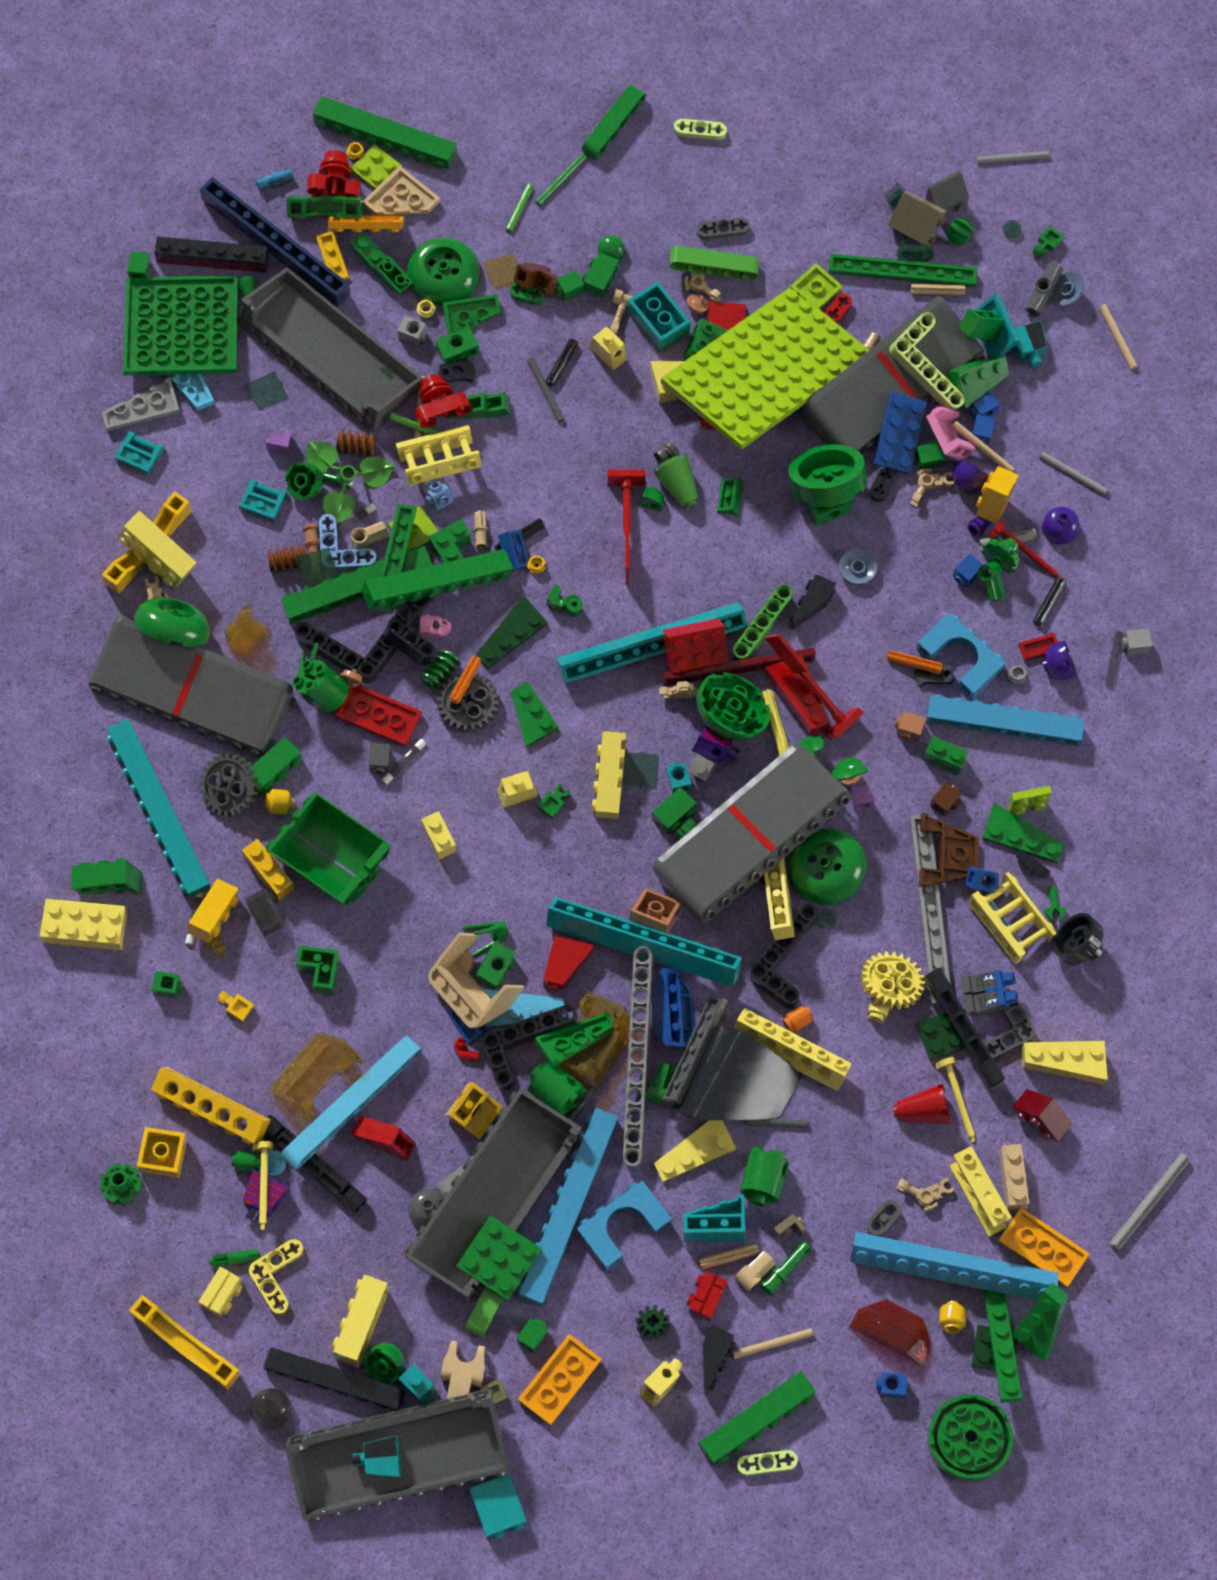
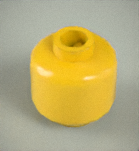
M272 789L265 795L264 807L270 814L287 815L289 809L294 807V798H291L288 790Z
M949 1301L947 1304L942 1305L939 1310L940 1327L950 1334L960 1332L966 1326V1309L956 1301Z

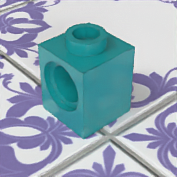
M676 762L666 768V775L672 794L680 787L684 791L691 790L692 783L686 763L680 764ZM681 775L683 779L676 780L674 776Z

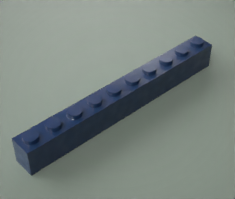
M211 177L200 188L202 201L257 244L267 246L268 252L336 306H339L350 295V287L347 281L215 178Z

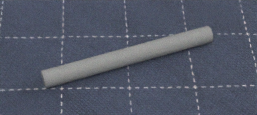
M1049 151L983 156L976 157L977 164L1046 159L1050 157Z
M1042 452L1040 455V459L1103 496L1108 491L1105 487L1047 453Z

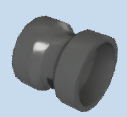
M667 441L663 444V448L657 449L653 455L657 461L663 459L665 462L670 458L679 456L680 452L671 441Z

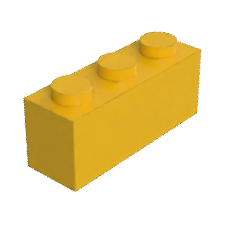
M258 839L242 850L244 859L278 901L295 890L291 879L274 858L267 853L266 848Z
M217 879L189 921L188 933L210 943L213 937L216 938L220 932L221 924L223 922L226 923L230 916V910L232 907L235 908L239 902L238 888Z

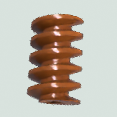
M341 429L337 437L336 450L338 452L340 448L341 452L345 453L348 448L349 454H352L355 450L357 455H360L363 450L364 456H367L370 452L371 456L374 457L377 440L374 438L373 433L368 438L366 432H363L360 437L358 431L352 436L351 430H348L347 434L344 435V431Z
M298 544L297 550L292 545L289 552L286 547H283L282 553L278 548L275 549V554L270 549L268 550L270 571L274 568L275 572L278 573L280 566L283 571H286L287 565H289L291 570H294L295 564L300 569L303 562L306 567H309L306 549H303L301 544Z

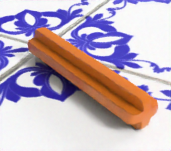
M889 650L887 654V660L920 670L940 674L943 668L942 663Z
M471 657L450 696L451 702L455 704L460 703L481 664L480 657Z

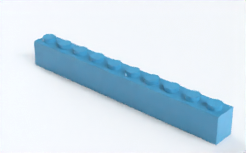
M598 1108L595 1109L594 1113L590 1112L586 1124L589 1126L586 1132L582 1131L578 1142L581 1145L579 1150L575 1149L571 1161L574 1162L572 1167L566 1169L563 1177L566 1180L563 1187L560 1186L557 1191L556 1198H558L556 1206L552 1204L548 1216L551 1217L549 1223H544L540 1235H543L540 1243H536L537 1246L542 1248V1251L528 1270L525 1281L522 1280L518 1286L519 1298L538 1306H543L618 1123V1116Z
M855 1232L850 1259L852 1263L1038 1300L1051 1283L1058 1287L1057 1272Z

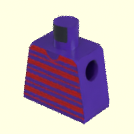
M707 725L702 730L692 749L693 752L718 763H721L725 756L736 761L741 750L731 746L733 740L719 736Z
M255 1169L251 1174L243 1197L244 1205L250 1207L245 1218L254 1223L257 1221L260 1212L261 1172ZM269 1176L267 1184L268 1217H270L289 1192L288 1186Z

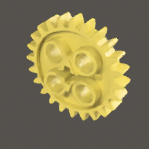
M885 951L884 956L878 953L876 957L872 955L870 960L866 961L861 971V986H865L864 992H870L868 998L875 997V1003L881 1001L882 1007L889 1004L890 1009L894 1005L897 1006L898 1010L901 1009L902 1005L908 1008L909 1004L914 1005L916 1000L919 1001L923 994L925 982L923 981L924 975L920 974L922 969H915L917 963H909L910 957L905 960L903 959V954L897 957L896 953L893 952L892 956H890Z

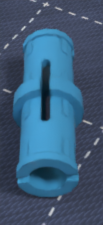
M288 168L277 173L271 172L268 176L255 179L258 190L273 185L274 187L279 186L280 183L293 180L294 177L291 169Z

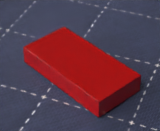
M1055 633L1020 642L1018 647L1025 662L1045 656L1047 649L1058 641Z

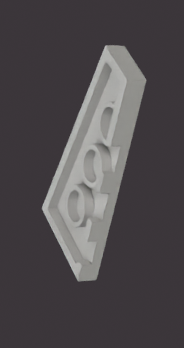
M169 377L164 380L165 382L150 387L148 391L142 394L138 393L132 396L133 398L126 402L122 401L104 410L102 416L106 431L180 413L171 378Z

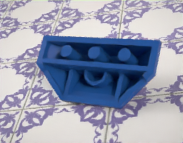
M662 968L651 992L653 1031L666 1046L685 1048L695 1029L693 994L686 981L681 977L680 970Z

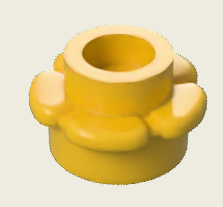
M354 142L348 146L346 153L350 159L357 160V158L360 159L364 155V148L360 143Z
M533 556L528 561L527 568L533 574L542 573L546 568V562L540 556Z

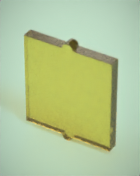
M514 253L483 263L488 273L487 277L490 278L494 289L514 282L518 264Z

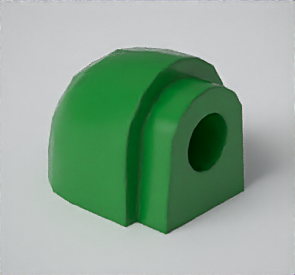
M646 486L639 504L659 512L664 506V496L657 488Z
M689 818L674 833L673 837L679 841L695 828L697 824L692 818Z

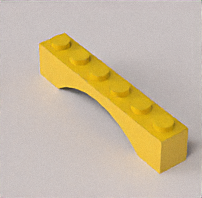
M174 491L162 505L153 523L170 537L192 512L190 502ZM130 549L120 558L114 560L103 572V582L117 594H120L146 563L137 559L134 552Z
M141 1295L130 1308L129 1312L132 1317L227 1391L241 1375L235 1366L193 1337L145 1296Z

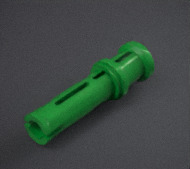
M802 1241L778 1268L772 1269V1274L765 1281L759 1283L761 1288L770 1296H774L776 1289L782 1283L785 1284L787 1282V1276L812 1251L810 1246Z

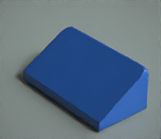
M521 530L509 531L498 535L501 550H506L513 566L512 571L526 568L528 557Z
M453 1009L447 1012L467 1045H470L487 1033L483 1026L479 1028L468 1027Z

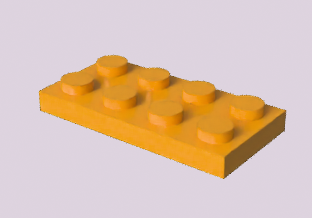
M362 215L361 219L330 216L328 220V229H332L333 232H343L344 229H351V232H362V229H369L370 232H380L381 229H388V232H399V229H402L404 225V216Z
M1023 1208L1019 1209L998 1240L1000 1244L1034 1267L1057 1272L1058 1283L1065 1288L1069 1286L1090 1254Z
M569 1334L524 1390L518 1401L551 1426L602 1359Z

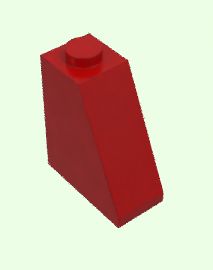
M555 936L543 979V986H547L546 989L557 992L558 989L563 990L593 954V945Z
M363 1116L358 1117L351 1133L358 1141L408 1161L416 1144L400 1127Z

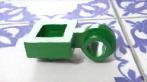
M1049 226L1038 238V242L1042 245L1037 244L1032 251L1034 257L1042 259L1048 251L1045 248L1053 251L1062 242L1064 236Z

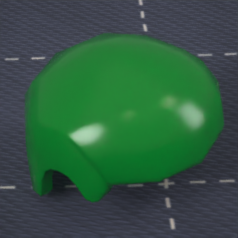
M608 235L602 238L597 248V252L618 260L623 258L626 251L623 241L615 235Z

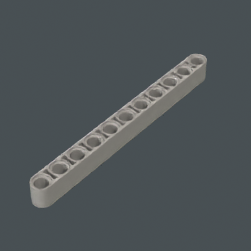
M647 947L637 948L633 959L623 1160L630 1168L640 1166L643 1158L653 966L652 953ZM647 953L649 955L648 960L645 962L639 961V954ZM639 973H646L648 975L644 982L637 980ZM643 992L647 995L643 1002L636 1000L638 993ZM639 1012L646 1015L642 1022L635 1020V1015ZM638 1032L645 1035L641 1042L634 1040V1035ZM637 1052L644 1055L640 1062L633 1060V1055ZM636 1072L641 1073L643 1076L639 1082H634L631 1079L632 1075ZM636 1092L640 1093L642 1096L639 1102H632L630 1099L631 1095ZM632 1113L640 1114L638 1122L633 1123L629 1120ZM637 1133L639 1140L636 1143L629 1142L628 1137L630 1134ZM636 1153L638 1155L637 1162L629 1163L627 1161L628 1155Z

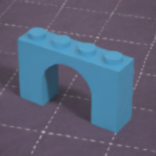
M949 612L917 642L916 649L928 660H932L941 650L951 644H961L968 647L976 657V665L959 681L958 687L973 699L1004 670L1005 662L1003 657L998 653L995 654L985 641L977 638L972 629H967L957 616H953Z
M643 1180L640 1183L634 1182L631 1184L625 1194L622 1196L621 1194L616 1195L611 1200L610 1205L607 1207L601 1206L594 1212L595 1215L592 1218H585L578 1224L577 1234L605 1271L623 1259V1255L609 1238L606 1229L609 1220L615 1214L623 1211L638 1214L655 1235L672 1224V1218Z

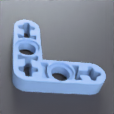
M331 514L321 516L319 520L321 562L325 568L344 569L374 565L377 557L372 549L338 550L336 519ZM326 519H330V522H333V524H330V532H327L326 525L323 524L326 522ZM331 537L334 539V544L329 547L325 546L323 543L324 539ZM348 554L353 555L355 558L351 564H347L343 560ZM357 554H360V558L366 557V554H370V557H373L370 559V562H366V559H360V563H357ZM337 555H341V564H338V560L332 561L331 565L325 561L328 559V556H332V559H338Z

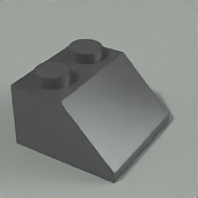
M960 170L928 186L926 200L946 210L944 215L946 218L956 210L958 212L964 210L968 205L969 194Z

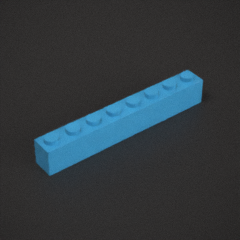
M930 695L926 723L1076 747H1080L1085 720L1074 715L1067 717L1055 712L1049 714L1041 713V711L1036 709L1030 711L1022 710V708L1016 706L1009 708L997 703L990 705L977 700L970 702L964 701L962 698H945L943 695Z

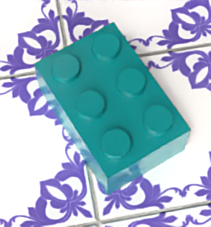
M658 281L628 300L627 311L659 351L690 333L691 321Z

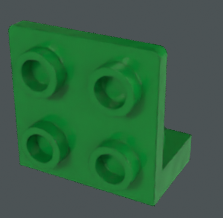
M702 318L693 328L683 358L689 359L728 330Z

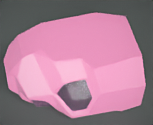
M421 615L420 635L422 637L442 638L451 631V623L440 616Z

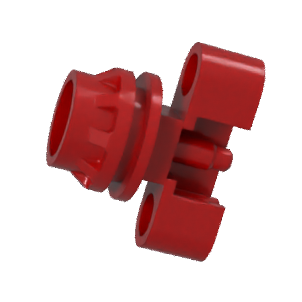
M338 150L326 152L324 159L320 163L319 173L308 175L307 193L312 196L360 197V182L349 179L351 177V165L348 162L347 154Z
M429 375L420 382V397L423 405L415 409V415L421 428H430L437 425L436 416L442 415L443 418H447L448 412L454 411L456 418L467 415L472 410L466 394L463 392L453 394L449 383L443 380L441 375Z

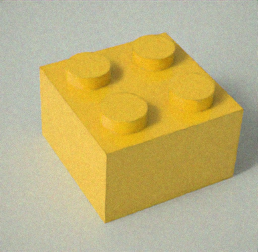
M999 466L995 472L991 471L987 482L982 487V496L979 497L976 503V507H978L976 515L997 524L1009 503L1019 475Z
M145 1127L137 1162L139 1172L179 1179L188 1140L186 1134Z

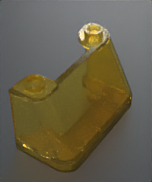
M587 991L579 1003L580 1011L583 1014L579 1022L608 1012L614 1020L611 1026L615 1031L558 1065L588 1086L598 1088L629 1043L630 1013L624 1006Z

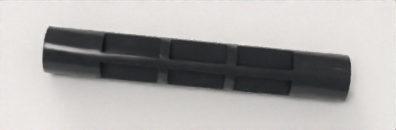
M937 968L925 975V982L934 997L940 1002L949 1017V1022H952L963 1041V1046L967 1048L975 1061L976 1068L988 1088L1003 1082L1006 1079L995 1058H992L984 1045L980 1033H977L968 1018L967 1011L963 1009L952 991L953 988L942 969Z
M269 1115L266 1118L271 1121L264 1136L283 1151L296 1136L273 1115ZM316 1153L301 1166L352 1213L356 1214L360 1210L359 1207H363L367 1202V1197Z

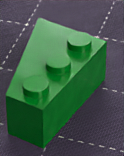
M991 355L947 371L949 381L964 396V403L959 408L966 409L1009 375L1006 356Z
M122 858L116 859L113 862L101 860L94 864L82 862L80 865L72 866L71 889L78 894H104L105 891L117 890V894H123V890L141 894L143 872L128 862L127 859Z
M1053 1283L1043 1292L1012 1334L1014 1338L1043 1361L1053 1351L1055 1338L1059 1331V1324L1069 1296Z

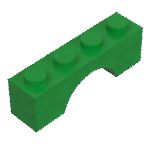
M289 195L287 198V217L337 216L361 219L363 215V197Z

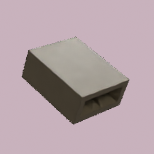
M908 190L903 192L888 226L926 246L934 243L938 236L936 231L946 220L944 216L946 210Z

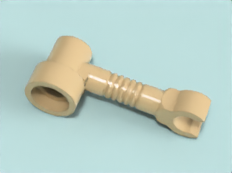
M616 289L612 303L619 306L610 328L615 335H617L626 306H628V300L633 297L624 294V291Z

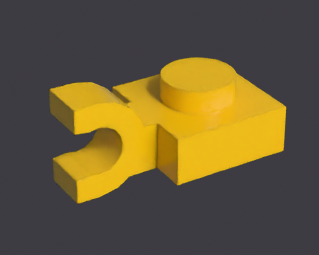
M222 990L218 996V1001L228 1006L226 1012L241 1022L246 1019L254 1007L253 1003L239 994L233 998Z

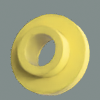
M422 300L417 305L418 315L422 318L432 317L435 313L433 302ZM427 307L429 311L424 312L423 309Z

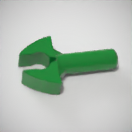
M338 472L337 476L329 473L322 474L324 480L339 484L342 488L344 482L339 477L340 472ZM354 482L347 483L345 490L351 489Z
M1050 886L1051 906L1050 908H1045L1044 913L1053 922L1052 913L1056 910L1059 914V922H1061L1066 913V907L1061 908L1058 905L1057 887Z

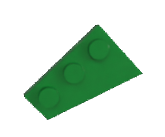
M498 294L443 302L448 336L454 334L459 329L469 327L471 329L501 314Z
M528 681L511 691L526 748L559 729V726Z

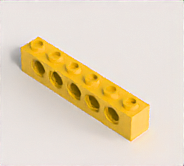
M169 1067L159 1069L151 1088L152 1091L156 1092L157 1097L173 1101V1105L178 1108L189 1109L190 1114L208 1119L207 1122L213 1126L218 1127L220 1125L225 1128L224 1131L234 1136L237 1134L242 1137V1141L248 1144L261 1142L271 1121ZM175 1084L178 1087L177 1094H175L173 1091V1086ZM191 1093L195 1095L194 1103L190 1100ZM208 1102L212 1104L211 1112L207 1108ZM226 1110L230 1114V1118L228 1121L224 1117ZM243 1119L247 1122L246 1129L242 1127Z

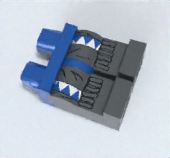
M995 970L994 972H986L979 975L961 976L962 989L965 994V1009L970 1017L1002 1009H1010L1009 1005L1019 1002L1016 990L1007 992L1008 985L1016 984L1013 972L1003 973L1001 970Z

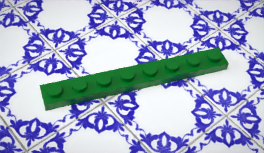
M830 254L828 273L944 285H964L965 287L976 286V267Z

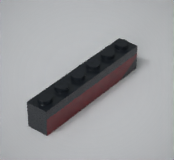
M157 236L154 251L156 263L263 273L267 272L269 259L267 246Z

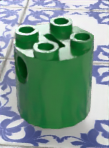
M305 660L302 668L292 681L296 690L322 712L329 713L335 711L344 703L348 695L349 687L347 682L321 660Z
M549 1062L538 1065L529 1076L530 1085L527 1091L533 1097L563 1116L567 1113L570 1114L571 1110L577 1106L575 1102L581 1099L587 1092L584 1086L561 1066L557 1065L552 1068Z
M752 1147L742 1179L740 1193L744 1194V1197L755 1206L764 1207L767 1204L778 1203L789 1166L788 1159L784 1158L783 1153L778 1150L767 1152L762 1148Z

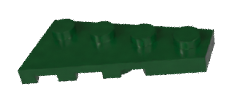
M523 595L478 650L476 656L481 658V662L487 669H490L548 625V622Z

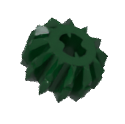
M647 1305L645 1306L646 1313L641 1310L638 1312L640 1317L636 1318L635 1322L640 1325L636 1327V1330H643L641 1337H645L648 1333L650 1341H652L654 1334L656 1339L659 1340L661 1338L660 1333L663 1335L667 1334L665 1328H669L670 1323L666 1321L670 1316L667 1314L663 1315L664 1308H661L658 1312L657 1305L653 1306V1310H650ZM651 1318L656 1319L655 1322H658L655 1323L654 1327L650 1326Z

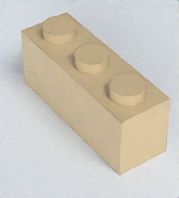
M1022 1144L1001 1146L999 1158L1006 1208L1008 1211L1019 1210L1020 1208L1027 1209L1029 1197Z

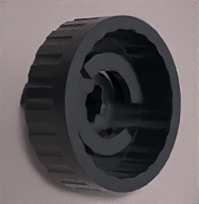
M1078 913L1069 917L1059 927L1053 939L1055 954L1069 965L1082 964L1087 960L1094 961L1096 958H1099L1102 953L1100 944L1104 936L1102 925L1087 913Z

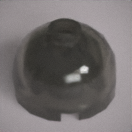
M263 1389L255 1395L251 1402V1417L255 1424L262 1429L269 1431L280 1429L287 1424L291 1417V1401L279 1389Z

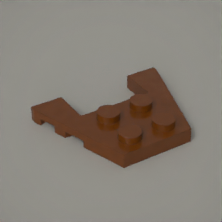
M927 813L920 815V832L939 834L940 844L939 870L921 868L919 870V887L967 879L969 867H978L979 837L957 827L953 828L946 825L944 821L933 819Z

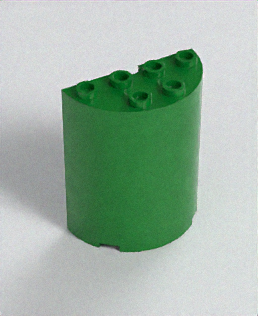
M315 792L311 797L308 796L305 799L303 807L299 811L296 810L290 819L292 821L291 824L281 827L275 840L272 839L267 844L266 851L342 906L347 907L349 902L354 903L368 887L367 884H371L381 870L378 866L387 859L391 844ZM299 834L300 836L308 840L310 843L318 847L320 850L328 854L330 857L338 861L340 864L345 866L347 869H349L356 875L353 876L352 874L344 870L342 867H340L339 865L331 861L329 858L324 856L322 853L314 849L312 846L304 842L302 839L297 837V835Z

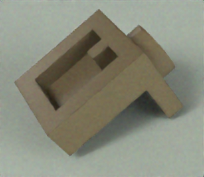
M792 1214L773 1229V1233L777 1238L781 1235L786 1237L793 1231L792 1227L794 1226L802 1236L806 1231L804 1228L806 1225L799 1216L796 1217Z

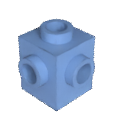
M440 478L433 479L422 486L426 495V502L429 506L433 505L437 511L454 502L451 495L453 493L452 488Z

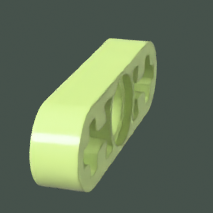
M678 119L674 124V132L680 137L722 140L725 138L727 131L726 126L721 122ZM681 125H684V130H680ZM697 127H703L705 129V132L697 133L695 129ZM718 128L720 129V134H716Z
M791 1450L746 1455L738 1460L737 1469L744 1476L789 1471L796 1467L798 1458ZM786 1455L794 1459L790 1466H787L786 1462L779 1463L780 1468H776L777 1460L775 1456H779V1460L785 1459ZM768 1457L772 1459V1468L765 1469L762 1467L761 1461L763 1458ZM758 1458V1467L760 1470L756 1471V1466L750 1467L749 1471H745V1468H741V1465L744 1464V1460H748V1463L752 1464L755 1463L754 1459Z

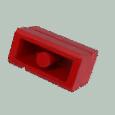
M705 1271L703 1276L699 1275L695 1286L698 1287L695 1295L690 1294L686 1304L689 1305L688 1312L711 1321L728 1281L708 1271Z

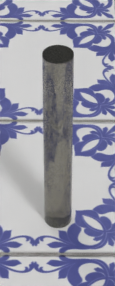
M1120 631L1115 632L1105 685L1113 686L1123 637V633Z

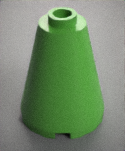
M683 454V458L675 456L659 465L660 469L658 471L655 468L653 472L679 505L688 509L697 504L698 495L689 457L687 454Z

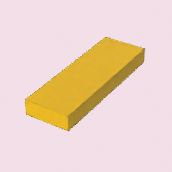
M331 231L317 235L316 239L325 265L344 280H349L334 232Z

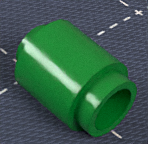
M237 1151L236 1155H232V1167H235V1171L253 1172L254 1169L260 1171L261 1154L250 1151Z

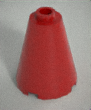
M938 1084L897 1101V1106H893L895 1118H899L902 1122L950 1124L948 1101L944 1096V1084Z

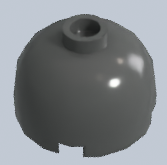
M424 1189L417 1192L410 1200L408 1207L409 1218L412 1223L419 1229L422 1226L426 1227L430 1221L428 1219L430 1213L434 1208L436 1210L441 1205L439 1201L443 1195L433 1189Z

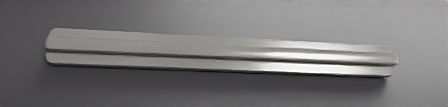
M1181 1153L1114 1236L1110 1242L1114 1249H1121L1190 1162L1187 1155Z

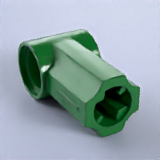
M996 561L983 564L978 569L979 578L984 581L989 601L1005 597L1000 577L1002 567Z
M658 1063L653 1082L650 1083L648 1088L647 1101L666 1105L662 1098L673 1077L674 1067L666 1063Z

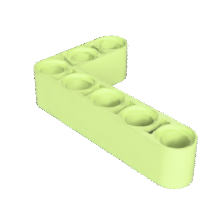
M925 312L891 344L889 351L892 357L942 407L955 411L963 405L964 396L915 347L936 322L933 314ZM922 319L928 323V326L923 325ZM909 332L914 333L916 339L911 338ZM897 344L903 347V352L898 350ZM910 358H914L917 365L912 364ZM924 371L929 373L930 378L925 377ZM937 384L942 386L943 392L938 390ZM950 398L955 399L956 405L951 403Z

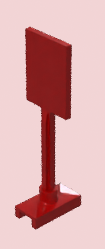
M607 470V485L621 486V491H623L625 585H629L630 491L632 486H645V470Z
M781 634L766 635L764 637L792 673H799L803 681L832 714L831 717L836 723L825 733L827 737L838 739L864 714L859 707L851 708L846 714L841 709H838L810 674L807 673L809 668Z

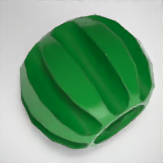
M965 218L954 219L946 233L948 240L955 245H964L973 233V226Z

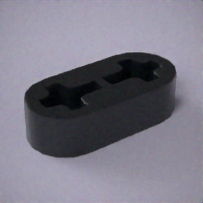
M883 468L878 472L870 490V497L873 501L882 502L886 498L895 476L891 469ZM885 474H888L889 479L887 478L885 483H883V476H885ZM879 487H882L881 494L876 496L875 494Z
M1022 849L1016 855L1018 860L1044 879L1051 873L1049 869Z

